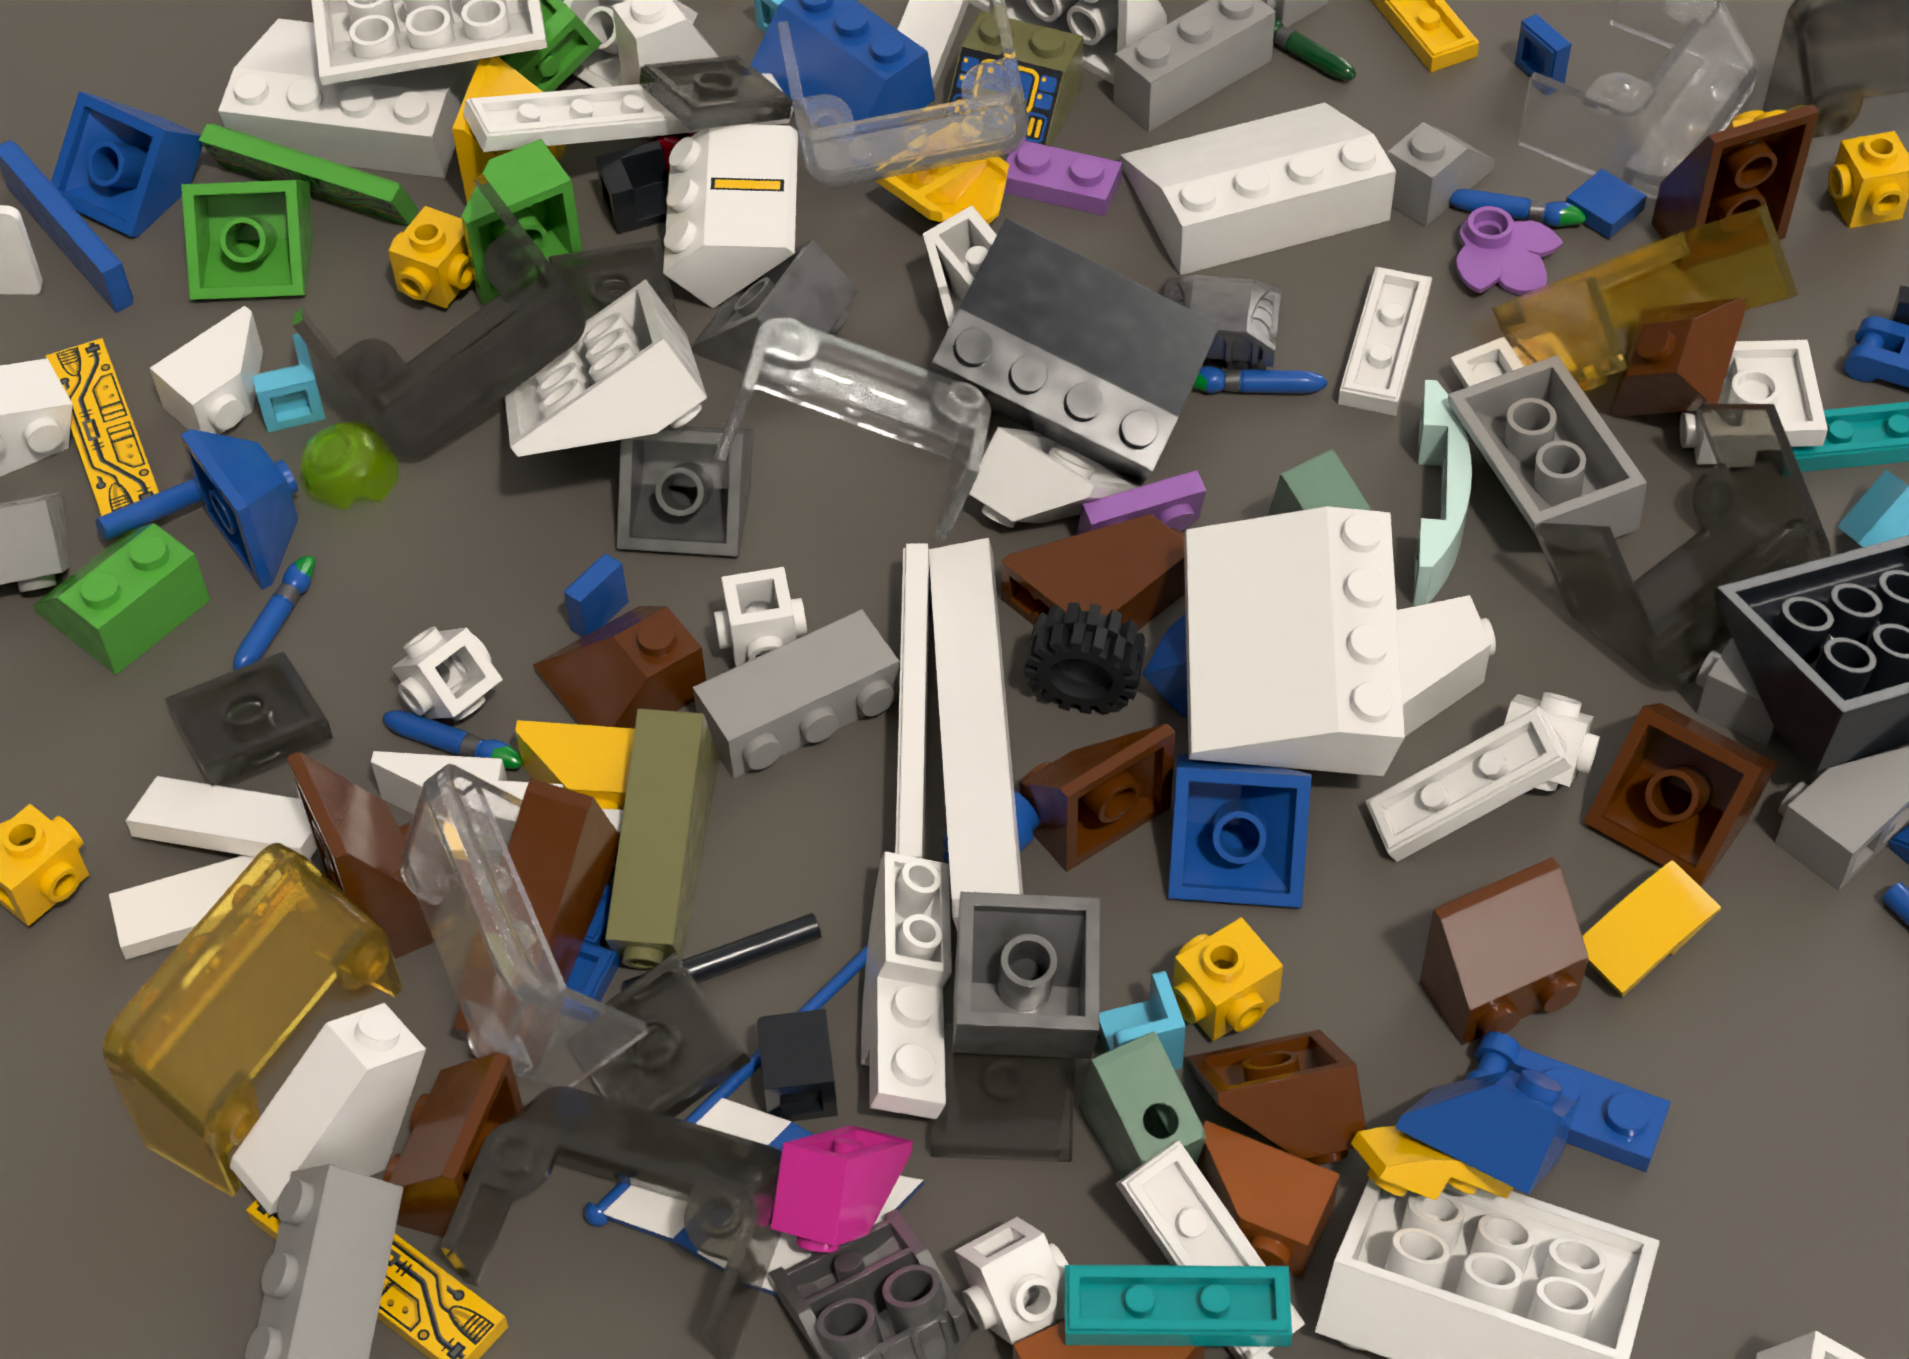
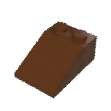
M1814 104L1708 135L1660 183L1651 224L1684 269L1785 239L1820 112Z
M300 751L286 756L323 870L370 970L445 938L438 912L447 909L448 904L435 873L432 871L422 875L416 864L417 861L424 859V856L410 823L398 826L386 802Z

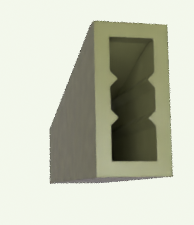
M638 709L606 932V941L611 950L618 952L619 958H622V963L632 968L655 970L663 967V961L678 962L683 960L719 765V754L704 713Z

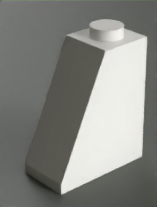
M626 0L612 5L623 85L733 76L720 57L673 0Z
M1470 595L1397 610L1405 737L1484 683L1489 656L1495 654L1496 641L1490 621L1487 618L1480 619Z
M385 1003L327 1022L232 1156L229 1167L269 1215L277 1212L281 1192L290 1180L291 1171L327 1164L366 1176L386 1170L426 1048Z

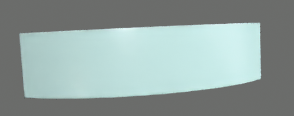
M1425 380L1419 416L1418 465L1442 466L1440 519L1421 518L1414 562V606L1428 604L1447 580L1460 550L1471 492L1472 465L1466 431L1448 403L1447 392L1437 380Z

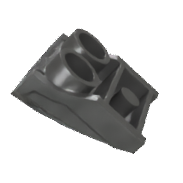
M1206 275L1167 278L1164 297L1220 324L1202 367L1209 361V358L1222 359V363L1227 370H1264L1266 366H1274L1282 288L1252 279Z
M898 1209L885 1214L886 1220L874 1225L867 1236L841 1244L836 1252H820L787 1270H784L781 1266L769 1273L772 1285L782 1304L819 1359H954L972 1333L965 1309L949 1287L926 1245Z

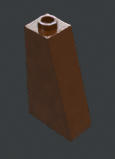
M530 778L454 1028L472 1045L470 1053L477 1058L499 1052L510 1055V1059L513 1058L531 1065L535 1064L560 1002L562 992L568 982L617 860L620 835L594 797Z

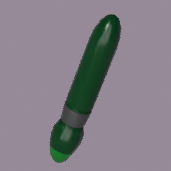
M1275 17L1273 42L1336 79L1350 81L1355 78V69L1347 60L1301 33L1284 26Z

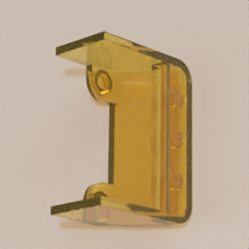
M1763 205L1647 243L1492 307V311L1499 330L1533 363L1558 355L1580 388L1585 392L1607 383L1606 375L1628 368L1625 358L1641 309L1742 298L1747 303L1745 311L1756 307L1792 298L1798 295L1768 207Z
M281 843L268 845L253 859L118 1014L111 1024L103 1044V1058L145 1146L231 1197H234L242 1186L237 1175L229 1167L231 1160L227 1153L233 1145H239L244 1141L258 1121L257 1093L252 1083L256 1075L334 982L348 991H355L365 984H370L394 998L403 989L384 929L310 860Z

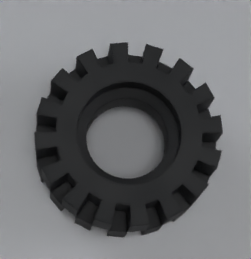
M1079 602L1068 603L1066 612L1059 605L1051 607L1048 615L1042 612L1037 617L1036 624L1033 626L1024 667L1025 678H1029L1028 685L1033 691L1042 689L1040 698L1048 703L1055 698L1060 699L1059 708L1068 711L1072 704L1079 705L1080 713L1091 714L1093 706H1097L1102 714L1112 712L1113 704L1122 709L1128 705L1129 698L1134 700L1137 694L1146 651L1143 633H1136L1138 626L1132 620L1121 624L1122 613L1113 609L1108 615L1101 614L1102 605L1090 603L1089 611H1082Z

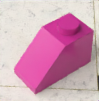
M848 1125L783 1143L770 1229L797 1236L796 1245L801 1248L828 1253L838 1251L839 1246L843 1243L867 1236L911 1156L913 1141Z

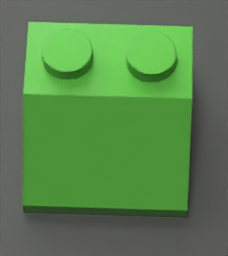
M539 139L490 159L461 216L477 297L482 305L585 262L572 180L544 142Z
M279 180L181 184L190 300L306 295L313 243L309 181Z
M152 523L125 533L33 604L37 614L113 674L117 675L211 599L195 553L158 525Z

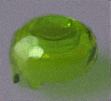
M354 421L338 422L317 432L307 441L302 449L299 477L312 497L347 510L351 502L359 497H367L375 502H380L386 498L398 480L399 461L380 434L370 425Z

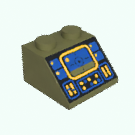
M980 11L960 48L942 122L943 131L948 132L956 127L973 139L1008 148L1013 147L1016 139L1051 146L1083 86V36Z

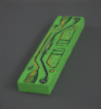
M212 123L211 125L206 124L199 138V142L221 166L267 181H309L311 195L409 226L418 212L416 204L400 183Z

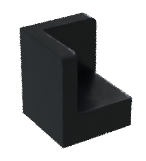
M659 141L596 157L601 197L617 235L666 222V199L669 182L667 179L664 150Z
M826 1009L760 1017L757 1020L767 1113L791 1122L838 1116Z

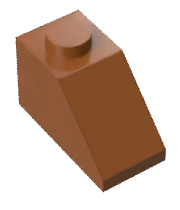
M1205 1121L1203 1128L1206 1140L1197 1163L1199 1170L1265 1266H1289L1290 1274L1303 1278L1335 1207L1340 1174Z

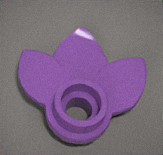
M1493 206L1480 207L1471 212L1461 225L1459 240L1463 248L1457 255L1456 268L1463 283L1478 293H1482L1498 283L1504 290L1516 295L1539 294L1545 290L1547 283V273L1541 257L1556 252L1562 247L1563 241L1549 227L1532 220L1513 222L1511 215L1501 208Z

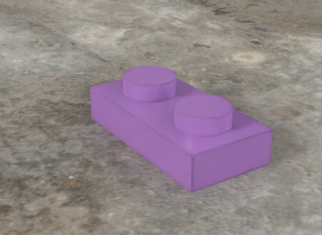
M1016 139L1006 160L1009 163V172L1004 193L1106 216L1122 179V162Z
M1198 470L1083 503L1077 534L1152 514L1169 528H1175L1180 531L1188 528L1194 521L1199 520L1206 494V489Z

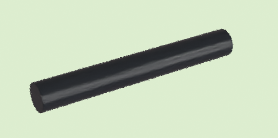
M813 913L804 915L622 981L626 997L631 1007L820 939L822 938L820 927Z

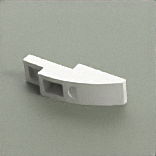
M884 852L880 860L869 931L861 1031V1065L869 1066L870 1108L937 1119L946 1105L943 988L952 973L948 863Z

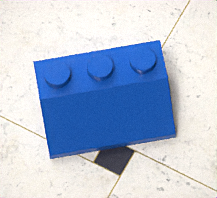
M784 0L779 4L747 71L748 75L771 73L794 108L792 113L852 158L935 100L928 51L856 0Z

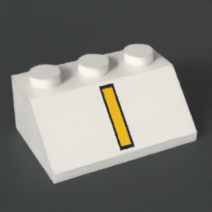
M710 123L692 137L681 139L671 151L669 157V186L666 199L667 217L664 237L663 274L713 309L795 254L798 131L786 125Z

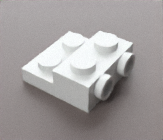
M1808 340L1736 341L1717 408L1682 412L1680 417L1679 432L1682 448H1694L1697 465L1758 463L1762 447L1823 446L1828 429Z

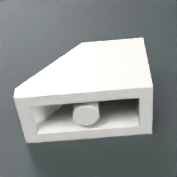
M246 306L241 307L150 367L162 407L188 430L194 429L220 435L253 412L256 391L252 376L260 373L263 349L252 311Z

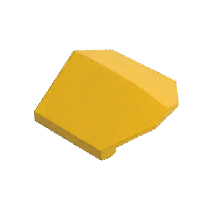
M955 127L876 173V182L929 220L944 222L966 208L973 206L989 225L999 216L1009 172V163Z

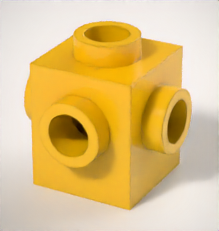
M1895 131L1841 140L1835 164L1830 167L1828 172L1829 185L1827 191L1848 228L1903 218L1909 198V152L1906 151Z
M424 206L404 232L396 235L388 250L397 291L415 300H424L447 308L461 290L466 289L474 278L462 219L428 206Z
M28 804L13 818L0 824V904L28 927L57 902H61L72 895L79 883L89 876V872L79 852L84 842L78 832L64 818L56 816L50 820L33 805Z
M1242 917L1211 936L1201 934L1194 937L1182 947L1178 955L1175 956L1172 990L1183 1019L1189 1024L1197 1022L1212 1041L1217 1040L1233 1029L1236 1032H1241L1252 1027L1263 1017L1269 1007L1279 1002L1283 964Z

